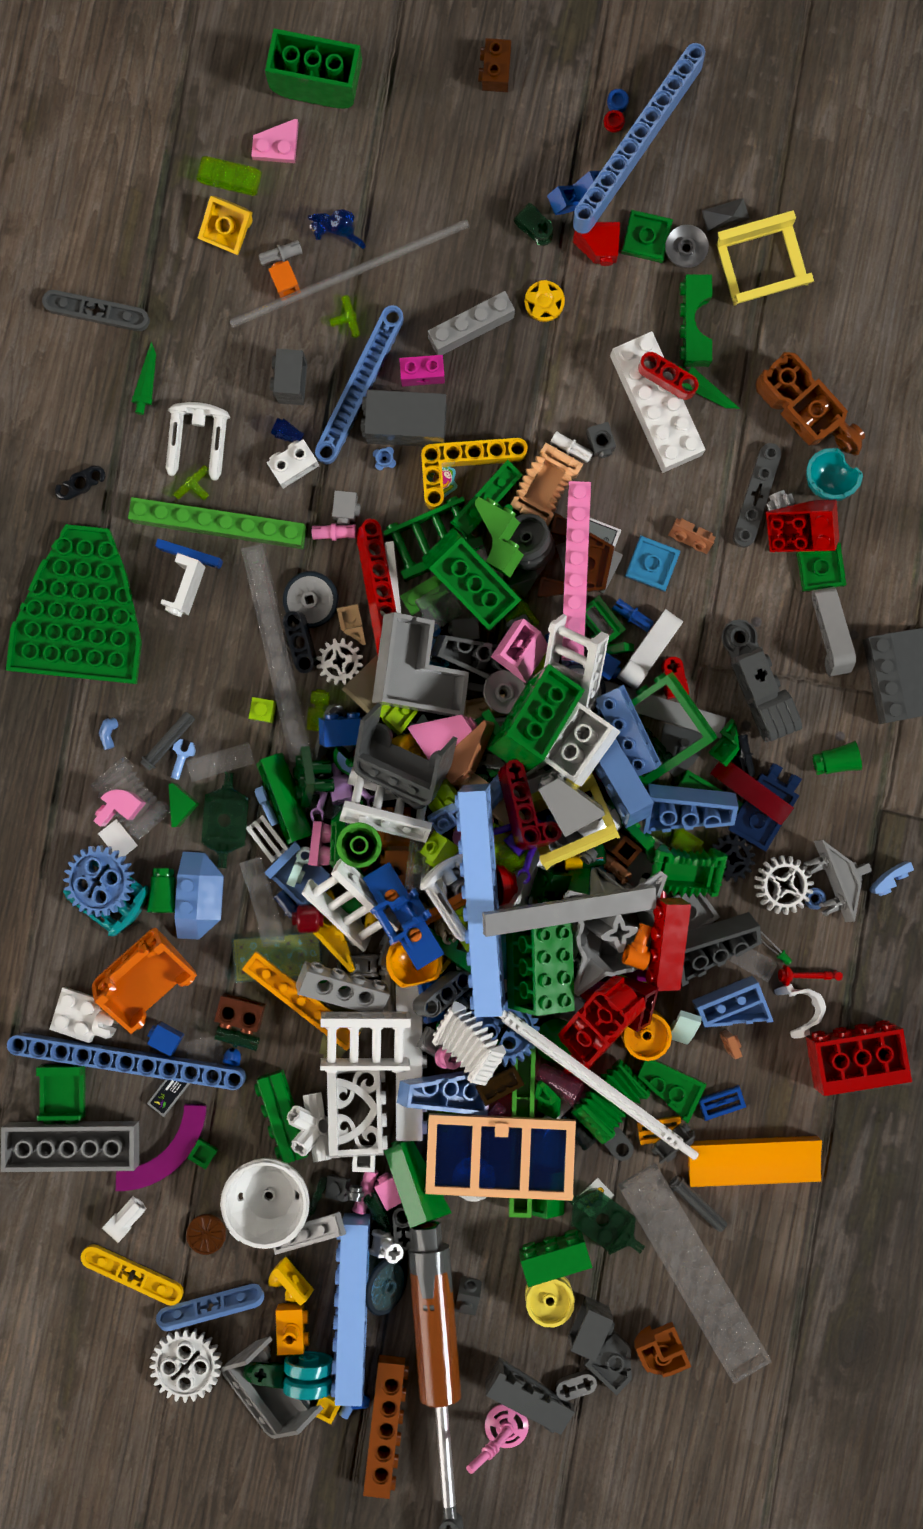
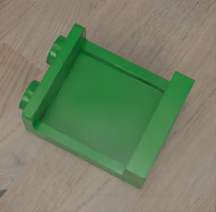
M41 1064L36 1067V1076H40V1113L37 1115V1121H43V1124H55L57 1121L64 1120L66 1124L79 1123V1120L85 1117V1066Z

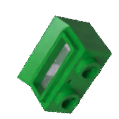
M599 595L586 605L585 628H588L592 633L590 635L591 638L596 637L602 631L609 635V644L626 630Z

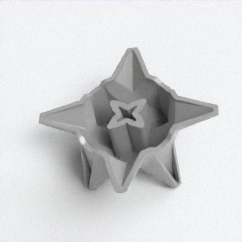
M599 867L591 870L590 895L624 890L621 885ZM659 871L635 888L649 885L655 886L657 900L661 896L667 875ZM568 890L564 895V899L587 896L588 894ZM654 909L572 923L573 948L579 951L581 955L574 980V993L577 996H580L606 976H615L637 970V968L622 963L623 951L628 944L631 945V942H634L636 933L639 930V923L653 927ZM651 933L647 943L648 951L651 949Z

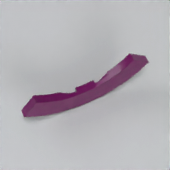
M185 1104L179 1130L170 1145L157 1157L139 1164L134 1171H116L115 1191H129L152 1185L176 1170L189 1156L200 1137L205 1123L207 1105Z

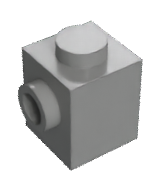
M335 491L332 517L333 520L337 521V524L350 525V522H355L356 517H360L361 504L357 503V493Z

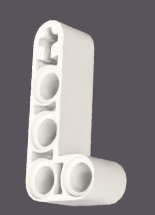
M665 609L617 678L632 689H637L683 621Z

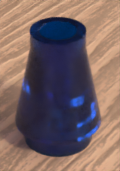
M277 418L271 430V434L275 435L274 438L289 442L296 440L300 442L304 435L303 432L299 431L284 418L283 420Z

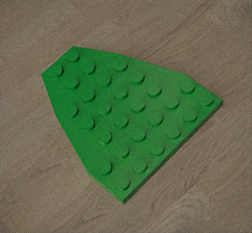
M66 524L60 532V537L51 546L50 553L40 563L29 586V593L19 608L21 610L18 617L11 625L6 671L137 684L142 640L128 575L112 532L107 528Z

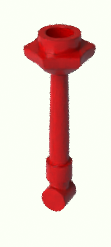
M783 965V968L778 971V978L782 984L789 986L793 978L835 979L840 981L843 978V974L837 970L833 972L793 973L790 967Z

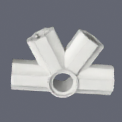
M322 1093L303 1095L305 1109L298 1105L293 1106L288 1112L286 1119L289 1125L301 1130L291 1141V1148L300 1156H306L312 1151L313 1162L332 1159L329 1157L328 1117L325 1116Z

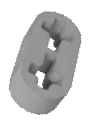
M588 1370L562 1377L556 1382L557 1396L561 1400L569 1401L588 1395L596 1389V1377ZM584 1378L590 1381V1386L586 1387L585 1384H582ZM566 1384L567 1387H570L568 1393L562 1390V1385Z

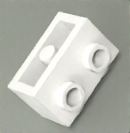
M304 439L300 442L299 440L292 442L288 445L287 450L282 453L277 452L269 458L270 461L267 462L283 489L319 467L318 461Z

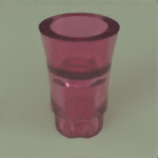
M545 1063L541 1065L535 1078V1083H538L540 1080L543 1081L559 1098L563 1099L573 1108L578 1103L586 1086V1083L578 1077Z

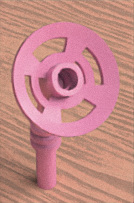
M502 1404L493 1407L485 1419V1432L490 1442L467 1465V1471L473 1474L483 1463L491 1460L499 1453L500 1447L512 1448L519 1445L528 1433L527 1417ZM508 1411V1414H502L496 1419L494 1418L499 1412ZM516 1414L521 1418L523 1428H518L517 1422L514 1419ZM490 1426L496 1427L498 1434L496 1438L492 1435ZM517 1436H520L517 1440L513 1442L505 1443L506 1441H511L515 1439Z

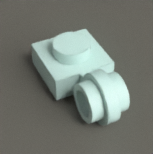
M303 846L296 853L297 859L286 883L287 885L295 887L296 882L301 884L305 871H302V867L304 864L309 863V858L303 859L301 853L306 851L310 854V847Z

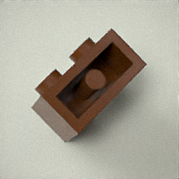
M486 38L485 47H481L480 61H484V67L479 68L478 82H482V91L508 92L511 40Z

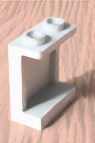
M177 553L175 562L186 570L175 602L172 603L162 599L161 604L166 607L165 610L170 614L182 617V614L189 616L206 567L199 560Z

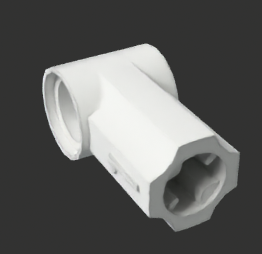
M132 1196L102 1229L119 1243L132 1228L133 1223L139 1219L147 1208L141 1200Z

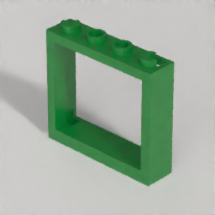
M663 672L653 679L655 681L654 685L648 687L646 684L637 690L638 696L631 701L635 706L667 684L702 734V737L663 762L657 769L638 776L644 787L712 743L718 737L673 672L667 676Z

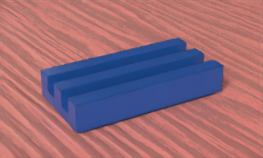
M739 1085L701 1097L698 1102L705 1121L746 1108ZM737 1092V1095L708 1105H704V1103ZM737 1100L740 1101V1103L707 1114V1110Z

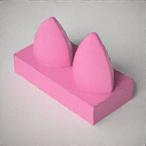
M321 821L313 822L308 865L317 867L330 865V847L324 846V843H330L331 825Z

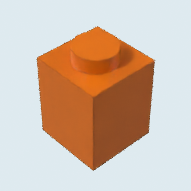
M289 261L276 262L268 269L280 299L300 292Z

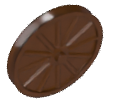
M202 1214L190 1222L186 1231V1239L192 1250L202 1255H209L217 1252L224 1244L226 1229L218 1217L211 1214Z

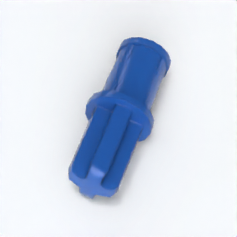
M620 598L617 600L616 603L623 607V609L614 605L613 611L626 618L628 623L632 622L646 632L651 629L654 621L639 612V608H633Z

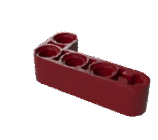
M510 760L499 769L498 777L514 843L521 850L548 846L561 837L562 831L555 822L538 823L524 765L518 760ZM513 790L519 792L520 798L514 795ZM519 811L525 815V820L520 818ZM545 829L550 832L551 838L546 836ZM524 833L530 836V842L525 839Z

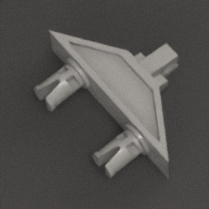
M824 840L814 841L819 857L804 862L803 866L814 865L806 871L809 875L825 869L835 894V898L819 904V907L830 906L822 914L828 916L833 912L841 910L845 922H855L861 881L863 880L861 876L872 871L870 864L863 863L857 866L856 862L849 860Z

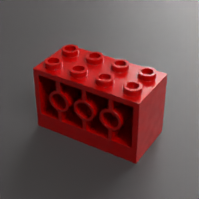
M889 1020L877 1021L876 1025L873 1026L858 1024L854 1026L855 1029L846 1030V1027L834 1028L833 1032L830 1033L815 1031L811 1033L812 1036H806L814 1089L823 1096L912 1082L904 1030L895 1025V1023H890Z

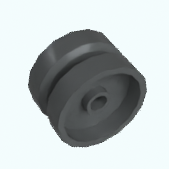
M530 513L515 517L520 524L510 540L520 546L518 550L524 555L517 567L530 571L545 566L553 558L556 549L555 540L545 520L538 515Z

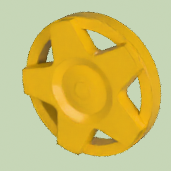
M547 280L538 281L531 285L525 294V309L537 321H552L563 311L565 304L564 293L554 282ZM549 286L553 287L556 290L551 291L549 289ZM538 287L537 292H532L535 288ZM561 300V306L558 309L556 303ZM528 302L534 305L533 311L530 310ZM544 313L550 315L549 317H541Z

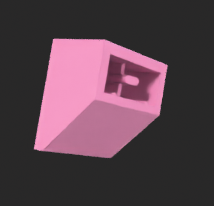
M525 619L514 621L491 657L526 683L546 654L548 643L541 631Z

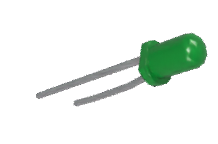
M761 932L779 953L769 947L763 940L762 943L777 954V959H780L786 965H790L792 959L785 953V950L781 951Z

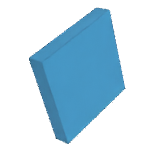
M640 535L624 577L665 592L681 551Z

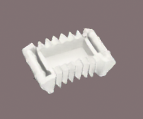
M454 1001L451 1007L448 1008L447 1013L444 1014V1019L437 1026L436 1032L433 1033L434 1039L432 1043L435 1046L443 1045L442 1051L447 1049L446 1054L452 1052L451 1058L457 1057L456 1063L461 1062L460 1068L465 1067L464 1073L469 1072L467 1080L470 1083L485 1086L489 1079L493 1077V1073L498 1065L502 1062L506 1050L503 1045L496 1046L498 1039L492 1040L493 1033H488V1027L482 1028L483 1021L476 1023L477 1017L470 1018L472 1011L465 1013L466 1007Z

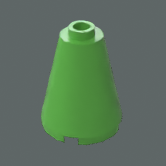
M358 822L349 824L342 829L338 836L336 847L338 855L344 863L351 867L364 868L373 864L378 859L382 849V841L375 828L366 823ZM360 843H364L366 846L363 851L357 849Z

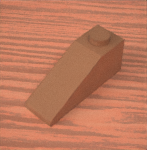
M482 721L456 745L452 765L446 775L451 785H465L472 779L471 775L477 771L494 730L495 724L493 722Z

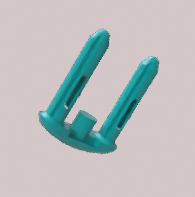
M94 860L93 865L99 868L98 862ZM112 872L111 878L117 882V876ZM135 881V883L129 886L134 889V892H131V894L135 898L132 904L123 900L125 907H118V912L123 915L120 920L116 921L109 915L104 916L103 912L101 917L105 921L100 917H96L94 913L89 915V917L108 931V936H117L128 928L143 910L150 893L147 885L142 886ZM63 890V893H64L66 899L69 900V901L73 904V902L75 901V899H74V898H70V899L67 898L68 895L71 894V891H70V890H69V891Z

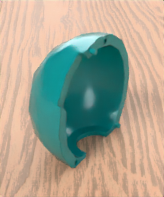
M826 448L815 453L809 460L806 478L811 491L821 499H837V501H841L850 497L860 487L863 473L857 467L852 468L846 463L844 454L840 449Z

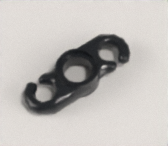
M90 466L74 473L68 481H63L62 483L63 486L69 489L67 495L61 494L60 484L56 485L55 494L60 500H70L88 492L91 486L98 484V481L92 478V473L98 471L100 473L99 481L103 482L106 477L104 469L100 466ZM80 477L85 478L86 485L81 489H77L75 487V480Z

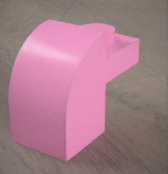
M111 790L101 797L107 804H103L96 811L95 815L97 817L94 819V822L100 827L106 826L117 812L127 820H133L146 802L131 791Z

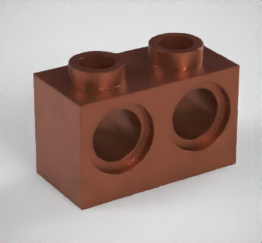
M224 993L220 997L214 1022H218L219 1026L232 1029L233 1026L241 1028L240 1032L253 1034V1032H258L260 1029L266 1004ZM231 1007L234 1010V1017H227L224 1014V1008ZM247 1012L255 1015L256 1020L254 1023L246 1021L245 1014Z

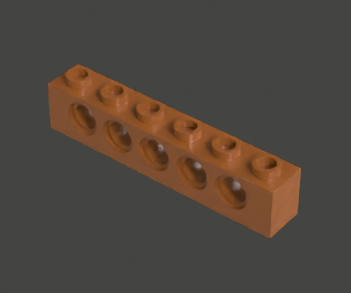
M379 1355L363 1496L390 1499V1490L395 1491L396 1476H392L393 1468H398L399 1454H395V1446H400L401 1432H397L398 1424L403 1423L404 1410H400V1402H405L406 1388H402L403 1380L408 1379L409 1366H405V1357ZM388 1379H394L397 1381V1384L391 1386L388 1385L386 1381ZM386 1401H391L395 1405L391 1408H388L384 1405V1403ZM384 1423H388L392 1426V1428L386 1430L383 1429L381 1425ZM387 1446L389 1450L383 1452L379 1449V1447ZM378 1468H384L387 1472L381 1474L378 1473L376 1470Z

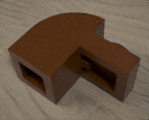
M618 831L620 838H614L602 845L614 857L618 858L621 863L629 867L642 852V849L626 835L624 836Z

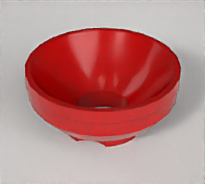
M496 865L499 906L509 904L515 893L518 892L517 878L515 873H512L505 866Z

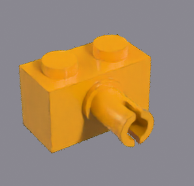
M298 1303L278 1304L276 1308L277 1355L304 1354L306 1346H309V1332H305V1324L309 1322V1312L305 1310L304 1303L301 1306Z

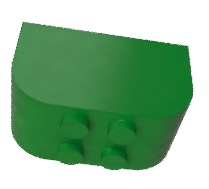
M274 28L265 68L268 85L273 92L288 99L344 109L352 107L362 65L361 47L356 44Z

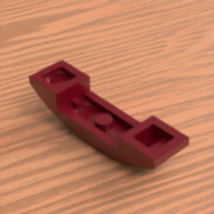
M718 762L710 773L780 825L783 824L794 809V807L732 762L727 767Z

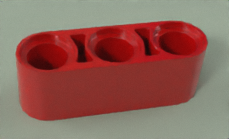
M647 352L640 360L638 370L642 376L680 399L688 400L696 393L699 386L697 378L657 353ZM652 361L655 367L649 369L645 367L644 362ZM670 372L673 375V379H665L663 373ZM682 384H690L692 391H685L682 388Z

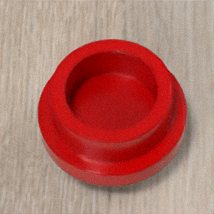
M618 110L609 111L603 120L604 127L612 133L621 131L625 124L624 115Z

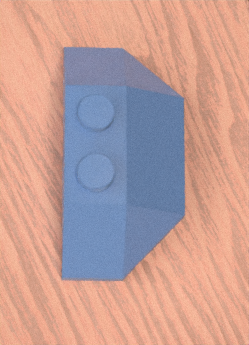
M185 851L182 853L177 874L175 926L177 938L199 940L221 920L224 875L206 853Z

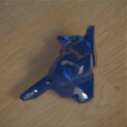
M341 209L335 210L331 216L326 213L308 216V219L313 221L310 224V229L315 235L316 240H321L322 235L329 232L349 239L362 249L366 248L363 240L354 235L355 217L352 212Z

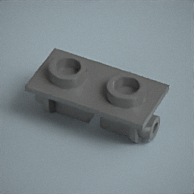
M686 1122L684 1124L680 1123L672 1129L673 1132L683 1138L685 1144L689 1146L693 1144L695 1132L694 1130L690 1133L688 1132L691 1129ZM662 1139L654 1143V1147L651 1148L655 1156L660 1155V1164L665 1160L669 1162L677 1155L676 1152L679 1150H675Z

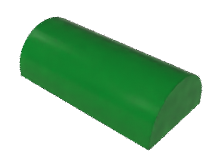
M278 753L260 759L256 766L286 844L289 845L312 836V827L304 807L301 808L300 799L296 798V785L284 754Z

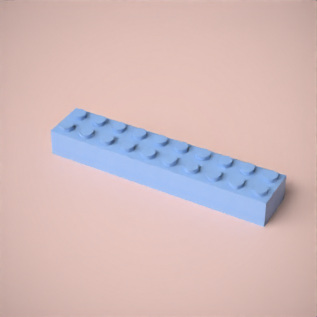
M490 784L463 785L457 792V795H455V808L459 809L460 813L459 818L456 819L457 832L461 831V840L458 841V852L463 854L462 863H460V876L465 879L461 892L462 899H466V908H463L464 922L468 921L467 930H465V943L469 944V952L466 955L467 966H471V974L468 975L469 988H473L472 996H470V1009L474 1010L475 1017H497L503 1015L506 1004L501 935L484 936L482 912L499 910Z

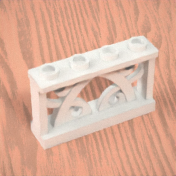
M338 1070L336 1073H327L330 1158L384 1155V1150L388 1149L387 1136H383V1127H387L386 1113H382V1105L386 1104V1092L381 1091V1082H385V1070ZM355 1073L352 1082L337 1078V1074ZM364 1073H369L374 1077V1083L370 1087L365 1084L367 1079L363 1080L360 1086L357 1085V1080ZM347 1089L350 1090L348 1099L342 1101L339 1098L340 1093L344 1092L347 1095ZM375 1091H376V1103H375V1101L373 1100V1098L369 1095V1094H371V1093H373V1092H375ZM355 1094L360 1096L371 1109L358 1127H355L353 1121L348 1116L338 1114V1109L348 1106ZM376 1116H377V1128L374 1127V1126H370V1125L372 1124V1122L374 1121V1119L376 1118ZM348 1122L352 1131L349 1132L348 1127L346 1130H341V1123ZM374 1133L376 1142L372 1147H364L359 1142L358 1136L361 1134L366 1141H369L367 1139L368 1134ZM352 1140L355 1141L358 1149L339 1150V1145Z

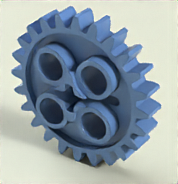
M98 845L96 849L94 846H90L88 851L86 849L80 850L81 855H74L75 861L68 862L71 869L64 871L69 875V878L63 879L64 882L69 883V886L65 887L64 890L71 891L67 898L75 899L72 905L80 904L79 911L82 912L87 909L88 916L92 915L95 911L96 917L101 916L102 912L104 916L110 915V910L116 913L118 912V907H125L123 900L128 901L131 899L127 893L134 892V889L129 887V885L135 883V880L129 877L134 874V871H128L132 864H124L126 856L118 857L119 850L112 852L111 846L106 847L104 850L103 845ZM94 860L99 864L98 871L93 869L92 864ZM112 872L117 875L116 883L111 880ZM83 879H85L88 883V888L86 890L82 887ZM101 891H104L106 894L105 901H102L100 898Z
M506 1000L504 1010L507 1012L511 1011L536 1031L540 1030V1027L534 1026L538 1018H531L532 1015L509 1009L508 1000ZM474 1011L471 1013L472 1017H475ZM477 1017L476 1023L483 1021L482 1028L488 1027V1030L494 1034L492 1040H496L504 1026L502 1019ZM507 1027L498 1044L503 1045L504 1041H510L514 1045L513 1049L505 1048L506 1054L502 1059L504 1067H506L508 1061L514 1066L516 1058L523 1062L525 1059L523 1054L530 1056L532 1053L530 1049H535L533 1044L510 1027Z

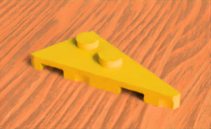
M329 889L326 893L334 900V893ZM323 915V927H320V930L313 934L352 973L355 967L346 936Z

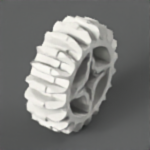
M782 855L779 856V863L775 857L771 858L772 865L764 862L763 865L766 870L759 868L758 872L762 876H755L754 878L760 881V884L754 885V888L761 889L760 892L756 893V897L764 896L760 904L765 905L768 903L766 909L771 911L774 908L776 914H779L782 909L783 914L788 915L789 908L793 913H796V905L803 909L804 904L801 901H810L806 897V893L813 894V890L808 889V886L814 885V882L807 881V878H810L812 875L804 874L808 867L801 866L799 868L801 861L797 859L793 863V857L788 856L786 862L785 857ZM778 868H790L781 877L772 874ZM795 873L797 874L800 881L799 889H797L793 884ZM768 879L774 885L772 897L767 888ZM778 881H787L785 884H788V888L791 890L780 889L782 886L779 885ZM787 893L795 896L789 902L778 903L779 898H782Z

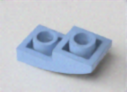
M452 803L429 814L427 819L432 823V827L436 832L442 835L456 826V819L459 818L460 813L459 809L455 808V803Z
M904 861L890 868L872 884L869 889L870 892L879 894V896L891 893V888L897 886L894 878L900 880L908 877V872L914 870L912 863Z

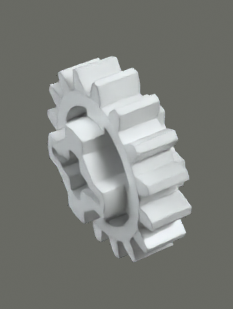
M342 638L340 643L333 639L332 645L327 642L325 643L326 650L319 649L322 656H318L316 659L321 661V664L316 667L317 669H323L320 676L324 677L327 675L326 681L328 683L333 679L336 686H338L339 681L346 685L347 679L351 680L353 675L359 672L357 669L364 666L362 663H359L363 656L357 655L360 649L358 647L353 649L352 641L347 645L344 638ZM341 648L349 650L353 655L343 654ZM333 650L332 657L326 660L327 655ZM338 654L346 661L342 663V671L337 664H334V662L338 661ZM354 663L353 669L347 674L346 670L349 665ZM327 669H335L338 671L339 676L332 675Z

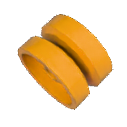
M654 1010L650 1025L638 1032L627 1027L621 1034V1039L631 1055L639 1060L651 1061L660 1058L667 1052L671 1045L672 1034L666 1020L659 1012Z

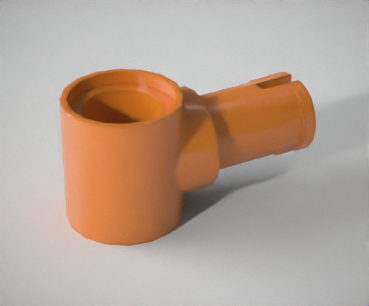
M639 923V930L636 933L634 942H631V945L628 944L623 951L622 963L645 970L651 955L650 951H648L647 943L652 927Z

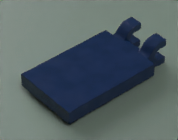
M773 763L767 776L760 773L757 781L793 807L800 796L794 791L802 779L791 774L787 784L777 779L783 768ZM744 800L737 813L735 825L729 826L728 830L767 851L782 825L775 822L747 800Z

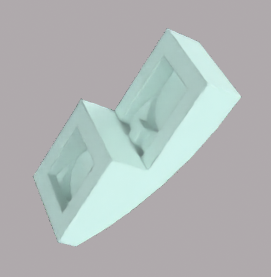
M680 1010L677 1019L673 1021L670 1027L672 1040L689 1044L701 1024L702 1017Z

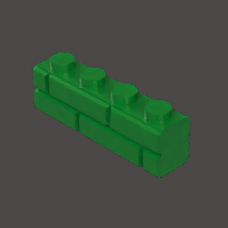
M281 1069L258 1077L256 1080L257 1084H254L257 1096H261L264 1103L261 1105V1110L264 1118L268 1117L270 1122L268 1132L271 1139L275 1138L277 1146L274 1149L277 1159L290 1163L308 1157L309 1153L306 1156H300L291 1148V1141L301 1130L289 1125L288 1120H286L288 1112L295 1104L284 1070Z

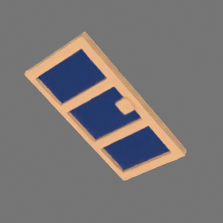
M429 1113L425 1194L573 1201L576 1120Z

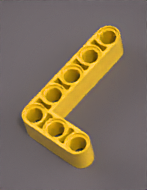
M521 438L426 445L422 449L421 457L424 499L427 508L433 510L444 504L442 467L505 463L507 460L511 463L520 462L527 455L528 446L525 440ZM520 446L523 448V453L515 454L512 452V448ZM498 447L502 453L499 456H494L490 453V450ZM477 449L480 451V455L478 457H471L469 451ZM455 450L459 455L455 459H450L447 453ZM428 452H435L437 454V458L432 461L426 459L425 456ZM430 473H435L439 478L435 482H430L427 476ZM436 494L440 497V501L433 504L429 502L428 498Z

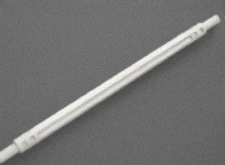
M504 1010L503 1015L498 1016L504 1024L675 1150L679 1149L693 1160L698 1157L699 1153L685 1144L682 1137L511 1011L507 1012Z

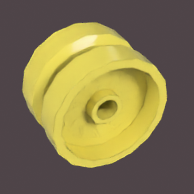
M565 1276L529 1288L528 1285L525 1287L526 1308L529 1316L535 1323L543 1327L554 1328L564 1324L571 1317L575 1299L570 1282Z

